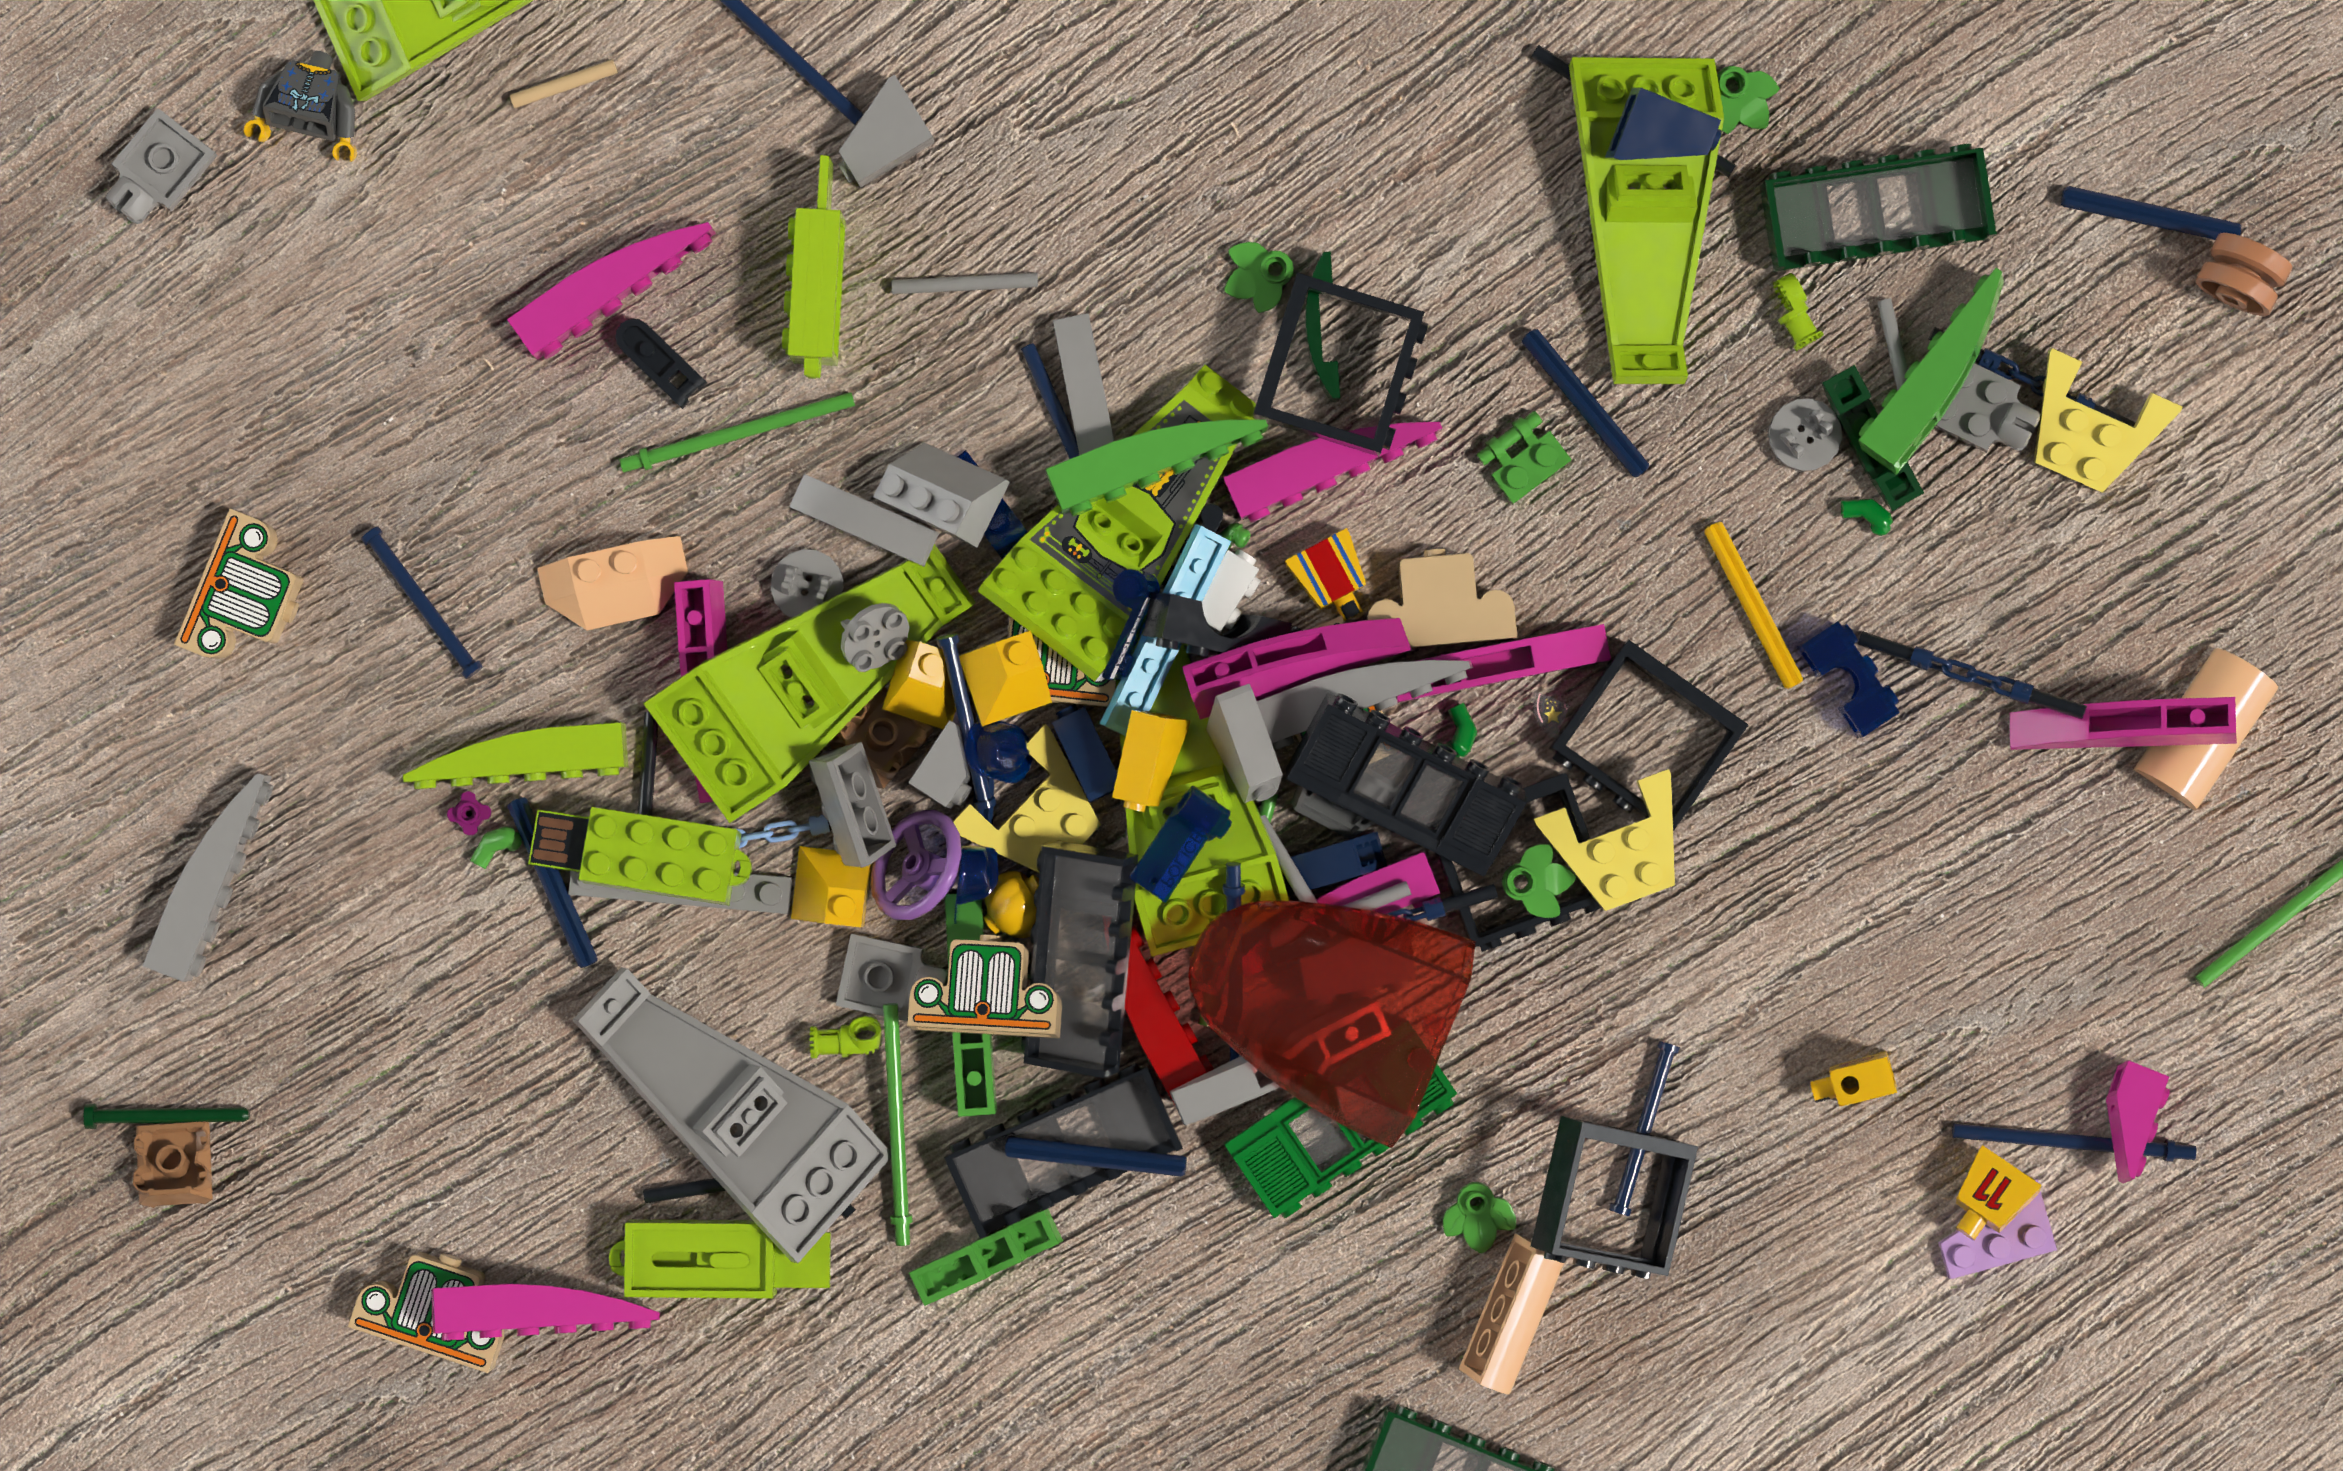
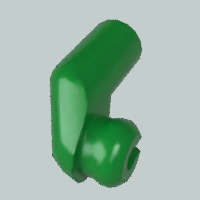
M1875 500L1841 501L1842 519L1863 517L1871 524L1872 533L1875 535L1883 536L1890 532V525L1893 523L1891 513Z
M1462 703L1448 710L1456 731L1453 739L1447 741L1445 745L1455 750L1457 757H1465L1471 752L1477 735L1476 726L1465 703Z

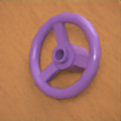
M918 810L901 819L891 829L896 846L905 836L909 854L903 861V876L888 892H886L885 874L889 859L896 846L873 862L870 874L872 896L879 910L894 920H913L931 911L946 896L955 883L962 855L960 833L952 819L938 810ZM933 824L941 829L946 838V858H942L925 849L919 829L920 825ZM918 886L928 891L921 900L911 905H897L913 887Z

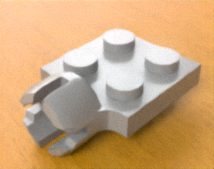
M157 108L111 163L120 172L119 180L107 193L106 199L119 213L125 214L128 220L140 224L157 206H163L172 211L214 161L217 154Z
M1974 363L1962 388L1935 428L1986 453L1994 442H2001L2015 450L2022 451L2028 445L2031 433H2034L2039 423L2040 414L2038 411L2020 403L2017 399L2021 385Z
M852 933L835 1006L884 1016L883 1004L897 1003L899 1020L908 1021L910 991L915 982L921 978L932 977L938 979L946 986L948 983V971L924 963L923 948Z

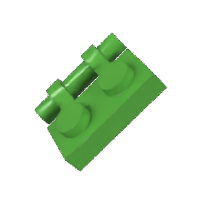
M1536 411L1531 412L1525 418L1521 416L1512 422V428L1498 438L1493 436L1485 442L1486 447L1476 454L1484 466L1495 458L1502 466L1491 474V477L1512 505L1572 460L1551 431L1539 439L1535 436L1532 430L1543 422ZM1522 438L1528 447L1511 459L1506 450Z

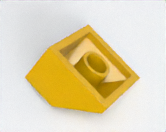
M1031 630L959 656L961 667L982 726L1052 703L1043 665Z
M906 640L907 651L897 660L882 709L944 729L949 720L953 722L956 707L943 650L919 641Z
M799 846L791 919L864 927L871 864L862 868L846 866L836 850Z

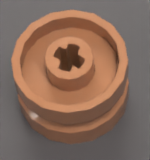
M2224 232L2218 234L2210 250L2211 256L2215 261L2203 264L2196 278V284L2213 298L2233 308L2253 315H2270L2278 299V295L2273 288L2285 285L2292 271V264L2276 251L2254 240L2232 233Z

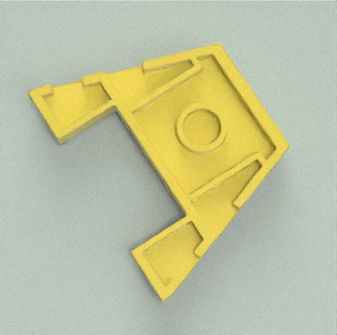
M2050 347L2047 355L2048 364L2046 379H2044V394L2034 462L2103 493L2181 412L2183 407L2150 392L2135 425L2130 426L2066 397L2082 361Z
M1043 724L1021 748L1048 773V776L1004 823L996 829L971 804H968L953 820L961 837L1039 874L1037 858L1042 850V846L1057 841L1083 845L1101 825L1053 733L1046 724Z
M1669 769L1637 780L1649 818L1587 841L1578 843L1565 808L1533 819L1536 827L1543 833L1552 847L1564 859L1604 911L1675 885L1672 788Z

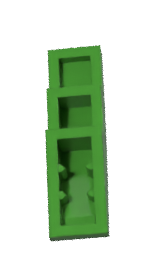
M1046 1209L956 1249L909 1272L924 1306L1020 1263L1030 1256L1061 1243L1063 1239L1049 1209Z

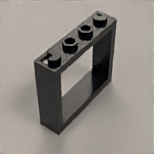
M1297 273L1253 418L1266 420V422L1379 457L1382 448L1390 450L1396 429L1389 426L1393 413L1401 414L1407 394L1400 392L1404 378L1411 380L1418 359L1411 357L1415 343L1422 344L1428 328V323L1422 322L1425 312ZM1308 290L1410 321L1374 439L1271 408Z
M1627 640L1623 643L1549 749L1555 752L1552 759L1569 771L1574 766L1583 772L1585 776L1582 780L1599 792L1604 787L1614 794L1615 797L1612 801L1628 813L1635 809L1645 816L1644 819L1649 818L1646 805L1641 798L1566 746L1627 660L1727 731L1672 808L1674 831L1749 725L1635 643Z
M1566 773L1522 788L1525 790L1527 802L1558 791L1578 843L1591 839ZM1442 818L1426 823V825L1436 829ZM1437 854L1452 896L1463 893L1464 891L1453 862ZM1586 893L1559 903L1560 915L1557 917L1543 918L1529 914L1480 933L1469 906L1458 909V913L1471 947L1480 946L1481 951L1484 952L1503 945L1500 938L1514 933L1516 939H1520L1536 933L1535 925L1549 921L1552 927L1571 920L1570 913L1583 908L1585 914L1600 909L1601 906L1590 893Z
M1561 1116L1530 1247L1545 1251L1543 1258L1560 1263H1565L1566 1257L1574 1258L1573 1264L1591 1269L1595 1268L1596 1263H1602L1603 1270L1618 1274H1624V1269L1628 1268L1632 1269L1631 1275L1644 1279H1650L1651 1273L1668 1276L1698 1146L1669 1138ZM1585 1138L1664 1154L1640 1256L1561 1241Z

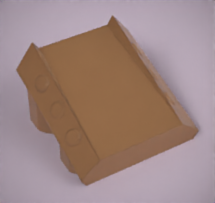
M885 687L829 742L832 749L862 742L876 786L881 789L887 786L934 732L933 728L928 724L883 710L882 707L888 691Z
M209 1122L143 1125L136 1127L134 1150L137 1152L138 1168L133 1174V1185L139 1192V1205L154 1208L166 1205L207 1204L213 1200Z

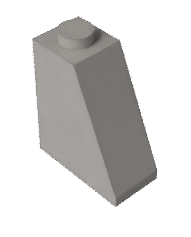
M895 75L888 78L839 150L843 159L842 162L838 163L839 168L849 183L856 180L860 188L935 143L932 134Z
M1246 684L1217 695L1206 730L1243 802L1247 803L1255 799L1257 801L1267 800L1278 791L1283 774L1250 684Z

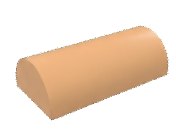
M2215 648L2182 698L2235 697L2237 744L2149 746L2133 770L2196 811L2278 690L2277 684L2265 673L2244 659L2226 650Z
M1518 1234L1513 1236L1459 1367L1460 1371L1480 1385L1504 1394H1510L1564 1265V1263L1543 1258L1545 1251L1530 1247L1532 1240Z

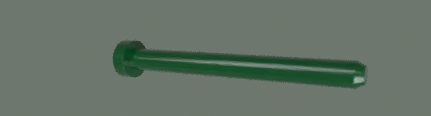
M86 1103L83 1113L85 1129H96L97 1124L245 1122L250 1118V1111L245 1107L98 1109L96 1103Z

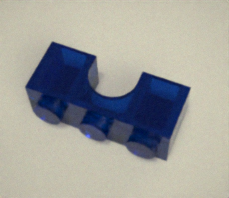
M1836 621L1797 646V649L1816 677L1823 676L1833 668L1845 670L1850 674L1854 682V692L1848 701L1838 707V710L1856 737L1861 738L1899 714L1900 712L1895 706L1899 703V700L1888 685L1883 687L1875 676L1879 672L1876 665L1867 654L1862 657L1854 645L1858 642V639L1847 624L1841 626L1839 621Z

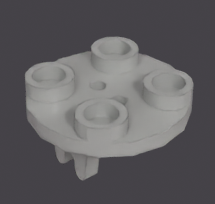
M1811 398L1796 399L1783 405L1773 416L1767 431L1769 445L1775 457L1786 467L1798 472L1813 471L1828 464L1838 453L1842 441L1841 424L1835 412L1825 403ZM1798 426H1802L1804 431L1799 432ZM1808 437L1812 438V444L1807 443Z
M802 549L789 553L777 564L771 579V592L775 604L785 615L791 618L843 593L844 580L838 565L831 557L818 550ZM808 575L813 577L811 582L806 581ZM804 589H807L809 592L807 596L802 595Z
M887 603L871 605L860 611L852 620L846 619L841 621V625L845 629L842 633L841 641L843 656L859 672H866L870 669L879 668L891 660H898L907 651V644L905 642L909 632L908 620L906 615L895 605Z

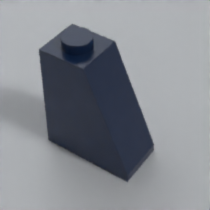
M1632 88L1605 158L1610 160H1634L1708 155L1710 150L1713 151L1720 140L1722 131L1718 128L1721 120L1646 89Z
M1073 704L1057 712L1058 720L1052 722L1089 802L1096 801L1112 793L1117 772L1086 708L1083 707L1078 710L1076 704Z
M1377 831L1291 856L1310 890L1364 875L1387 866ZM1282 872L1288 896L1294 895L1295 892Z

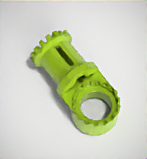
M1789 273L1773 282V288H1778L1775 290V293H1780L1777 296L1778 299L1781 298L1780 302L1784 304L1783 306L1789 312L1779 318L1778 322L1780 325L1786 326L1795 342L1793 346L1795 351L1806 347L1809 342L1811 344L1813 341L1824 336L1822 330L1817 331L1807 314L1809 309L1805 303L1807 297L1795 275Z
M864 1016L853 1020L850 1025H841L840 1029H818L817 1026H811L810 1041H813V1043H810V1047L813 1048H810V1056L813 1059L818 1058L819 1055L841 1054L842 1058L849 1057V1054L867 1055L870 1051L874 1053L875 1049L878 1051L879 1046H882L881 1025L877 1019ZM863 1030L875 1033L872 1038L866 1040L856 1037Z

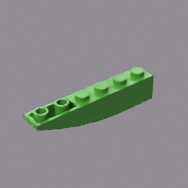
M1995 268L1989 276L1984 274L1979 279L1973 289L1974 296L1967 304L1961 303L1955 309L1950 318L1951 325L1944 333L1939 331L1932 338L1927 347L1929 350L1927 355L1921 362L1916 360L1909 367L1904 376L1907 379L1898 391L1893 389L1886 396L1882 403L1884 409L1876 419L1872 417L1868 419L1859 432V436H1861L1859 439L1861 450L1896 475L1942 419L1962 388L1980 353L2004 284L2002 271L1998 268Z
M1218 420L1187 423L1151 430L1113 441L1046 469V476L1062 514L1071 512L1072 517L1091 510L1093 508L1091 503L1105 498L1106 503L1124 497L1127 495L1125 489L1139 484L1140 488L1143 489L1161 481L1159 476L1171 470H1173L1175 475L1186 472L1195 467L1193 461L1206 456L1209 461L1225 456L1229 453L1228 447L1241 442L1243 447L1255 444L1263 439L1262 433L1267 432L1268 424L1266 420Z
M982 892L946 894L948 970L950 945L953 940L979 941L980 935H985ZM952 1032L958 1117L996 1114L997 1103L992 1035Z

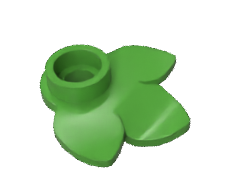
M1737 66L1723 68L1717 74L1724 113L1722 132L1729 134L1734 130L1738 122L1752 129H1766L1769 123V109L1765 99L1772 97L1780 89L1775 80L1762 71L1747 73L1744 69ZM1729 79L1735 80L1738 83V90L1729 91L1726 88V81Z
M1255 242L1240 243L1230 248L1228 253L1239 268L1228 279L1225 293L1237 299L1253 298V303L1258 313L1274 308L1281 300L1282 286L1286 285L1293 276L1294 266L1290 257L1281 251L1268 252L1263 246ZM1271 264H1279L1282 267V273L1278 276H1272L1268 271Z
M1547 844L1534 845L1527 849L1520 863L1510 866L1504 872L1502 886L1509 897L1515 900H1522L1530 914L1543 918H1553L1560 915V907L1555 895H1559L1567 890L1576 880V875L1563 865L1551 863L1553 849L1551 845ZM1520 874L1524 875L1527 879V885L1523 889L1516 888L1513 882L1514 878Z
M1471 1182L1463 1186L1458 1193L1457 1203L1448 1208L1443 1217L1445 1235L1457 1236L1463 1233L1468 1245L1479 1253L1486 1252L1493 1245L1497 1230H1513L1516 1228V1216L1509 1202L1503 1198L1495 1197L1491 1189L1481 1182ZM1474 1197H1481L1483 1199L1482 1203L1478 1206L1470 1205V1201Z

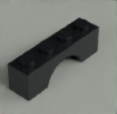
M1151 592L1143 636L1157 639L1155 646L1177 650L1178 644L1187 646L1186 653L1208 657L1209 651L1221 654L1254 642L1288 634L1291 632L1292 623L1264 616L1242 614L1232 629L1222 635H1218L1212 630L1205 619L1202 601L1173 594Z

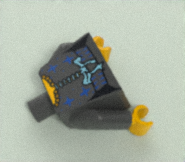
M314 51L308 64L294 60L289 61L283 71L276 72L261 83L252 111L255 118L245 124V135L252 137L254 128L259 125L261 129L258 138L259 142H265L269 139L271 135L269 126L334 141L335 137L338 136L339 143L333 147V157L339 161L340 148L347 146L351 152L350 162H353L357 156V149L350 143V139L354 137L355 108L349 89L341 84L340 73L330 69L333 58L325 52Z

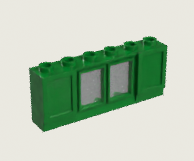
M1407 1019L1400 1022L1398 1027L1390 1031V1035L1370 1044V1046L1355 1056L1349 1057L1323 1078H1318L1298 1095L1284 1101L1273 1112L1249 1125L1248 1129L1233 1139H1228L1224 1142L1225 1147L1274 1219L1280 1214L1284 1219L1289 1217L1302 1207L1300 1201L1312 1194L1316 1198L1332 1187L1331 1179L1340 1173L1344 1177L1351 1175L1363 1166L1360 1161L1371 1152L1375 1157L1382 1154L1394 1145L1390 1139L1403 1131L1405 1136L1411 1134L1424 1124L1421 1120L1424 1116L1432 1111L1438 1115L1454 1104L1451 1098L1457 1095V1092Z

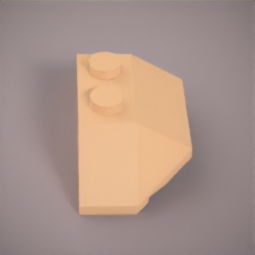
M681 536L638 541L567 557L537 568L545 604L587 631L659 615L675 592L674 582H681L689 572Z

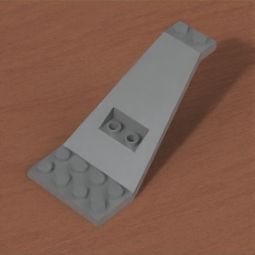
M621 967L572 1020L791 1262L799 1263L891 1158V1151L847 1103L650 994L628 968ZM757 1097H760L761 1105L756 1109L754 1101ZM735 1123L737 1126V1131L732 1136L730 1134V1128Z

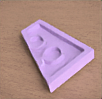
M2041 1191L2000 1233L1985 1224L1975 1240L1966 1237L1956 1230L1938 1242L1949 1279L2057 1250Z

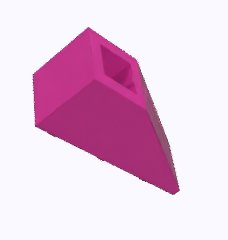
M2130 1060L2117 1065L2106 1097L2118 1181L2123 1184L2142 1174L2147 1160L2143 1156L2146 1144L2152 1142L2158 1129V1123L2154 1122L2158 1109H2162L2165 1106L2170 1093V1089L2166 1088L2169 1076Z

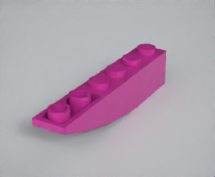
M706 222L669 231L631 244L594 261L566 277L507 320L536 359L542 356L548 359L563 348L561 343L573 335L575 338H578L588 332L593 327L591 322L602 314L608 317L623 306L621 300L633 293L637 296L650 288L653 284L651 279L662 271L667 275L676 270L683 263L681 258L691 251L697 254L707 248L713 242L711 237L716 232Z
M1440 422L1390 424L1389 427L1396 429L1390 450L1382 448L1379 457L1318 438L1286 449L1223 477V483L1240 521L1248 518L1250 523H1253L1270 515L1268 509L1282 503L1283 507L1287 508L1304 500L1302 493L1315 488L1317 493L1323 492L1336 486L1337 482L1335 479L1349 473L1350 478L1357 477L1371 470L1369 463L1382 458L1385 464L1403 456L1402 449L1414 443L1419 449L1437 441L1438 439L1435 434L1441 432L1442 426ZM1377 426L1359 428L1349 432L1374 439Z
M705 579L674 582L681 677L702 662L727 650L723 581ZM695 776L700 803L714 802Z
M1400 618L1366 620L1284 634L1254 642L1182 666L1201 720L1210 717L1217 695L1246 684H1250L1256 701L1309 681L1355 669L1409 651L1411 648Z
M1604 624L1416 660L1471 661L1473 668L1466 670L1468 678L1449 685L1446 684L1445 679L1431 684L1433 689L1431 692L1412 698L1410 692L1397 696L1396 699L1398 703L1609 661L1611 656Z
M2235 697L2151 699L2083 704L2087 708L2082 720L2049 708L2009 713L2010 750L2237 744Z
M1420 852L1387 865L1384 868L1354 878L1321 895L1316 900L1323 912L1326 913L1404 881L1407 882L1411 895L1332 926L1336 928L1352 923L1363 924L1376 918L1379 919L1386 913L1399 910L1411 904L1414 908L1421 907L1423 901L1434 899L1433 896L1439 894L1440 891L1425 853ZM1304 907L1293 914L1294 919L1280 923L1242 956L1244 978L1263 971L1262 963L1271 960L1269 950L1274 948L1269 938L1270 934L1310 919ZM1398 915V916H1395V917H1392V918H1388V919H1386V920H1387V921H1390V920H1393V919H1395V918L1400 917L1401 915ZM1354 929L1345 931L1346 937L1355 935L1353 933ZM1316 932L1288 944L1319 936L1320 934Z
M499 1284L431 1289L433 1334L442 1333V1341L465 1339L464 1332L479 1331L480 1338L502 1337V1329H517V1336L539 1335V1327L554 1326V1334L577 1332L576 1325L591 1324L592 1331L614 1330L615 1322H628L629 1329L651 1328V1320H660L659 1312L621 1299L583 1290L547 1285Z

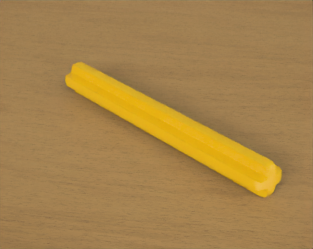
M1720 521L1708 526L1704 533L1783 686L1789 689L1800 684L1803 681V677L1724 524Z

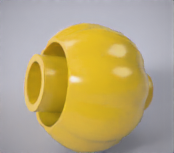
M1010 871L1001 873L989 883L985 894L988 913L983 918L995 934L1002 931L1014 938L1030 937L1032 927L1036 922L1037 908L1034 906V894L1039 886V878L1033 874L1028 878L1022 872Z

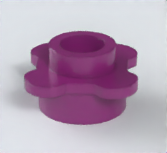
M467 791L462 793L461 801L455 807L449 808L447 817L451 822H457L463 828L464 834L475 835L478 832V826L484 820L491 817L492 811L488 805H483L480 801L476 800V795L473 792ZM468 810H471L473 812V815L471 817H468L466 815V812Z

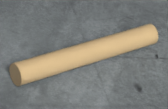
M612 59L510 94V99L513 107L518 108L617 74L618 70Z

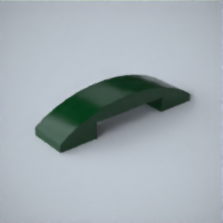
M1331 251L1323 252L1312 277L1333 283ZM1308 290L1305 308V336L1309 358L1324 393L1331 402H1339L1338 361L1323 362L1319 293Z
M1855 365L1822 382L1821 384L1827 399L1841 424L1849 444L1888 508L1894 511L1924 494L1908 462L1896 475L1861 450L1859 443L1861 436H1859V432L1866 421L1871 417L1876 419L1878 413L1870 400L1872 396Z

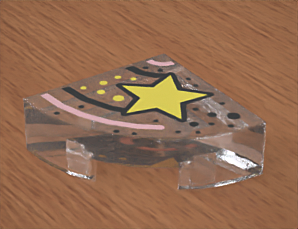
M1535 691L1532 703L1535 719L1544 733L1556 739L1570 705Z

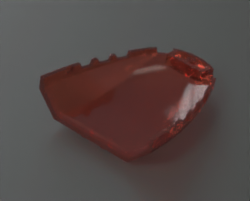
M1252 901L1219 914L1200 934L1190 958L1189 987L1201 1017L1208 1026L1259 1072L1323 1115L1357 1133L1392 1148L1415 1119L1471 981L1476 941L1421 922L1368 909L1303 901Z

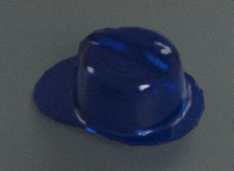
M979 721L967 732L964 742L965 757L968 765L974 772L983 777L1005 783H1017L1026 776L1032 762V758L1029 756L1030 750L1027 749L1026 743L1029 737L1023 729L1016 725L997 721L982 726Z
M961 844L962 855L954 924H957L960 905L986 898L995 889L999 876L997 852L995 849Z

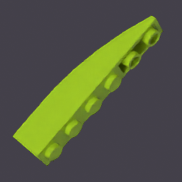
M620 722L550 727L505 735L470 745L432 760L403 774V782L414 783V789L437 788L436 781L450 780L451 787L471 786L473 785V778L486 777L487 784L510 783L509 776L524 775V782L546 780V773L560 772L561 779L583 778L584 770H597V776L620 775L619 768L629 767L626 724Z

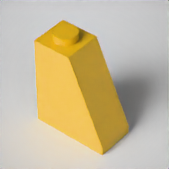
M1131 710L1112 798L1124 800V808L1145 812L1146 806H1159L1191 720L1158 712Z

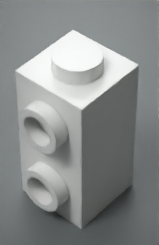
M1237 549L1235 554L1229 550L1226 552L1202 601L1205 619L1209 626L1218 633H1221L1224 627L1229 630L1232 629L1242 613L1236 607L1243 596L1250 599L1261 582L1256 577L1259 569L1253 566L1256 559L1240 549Z

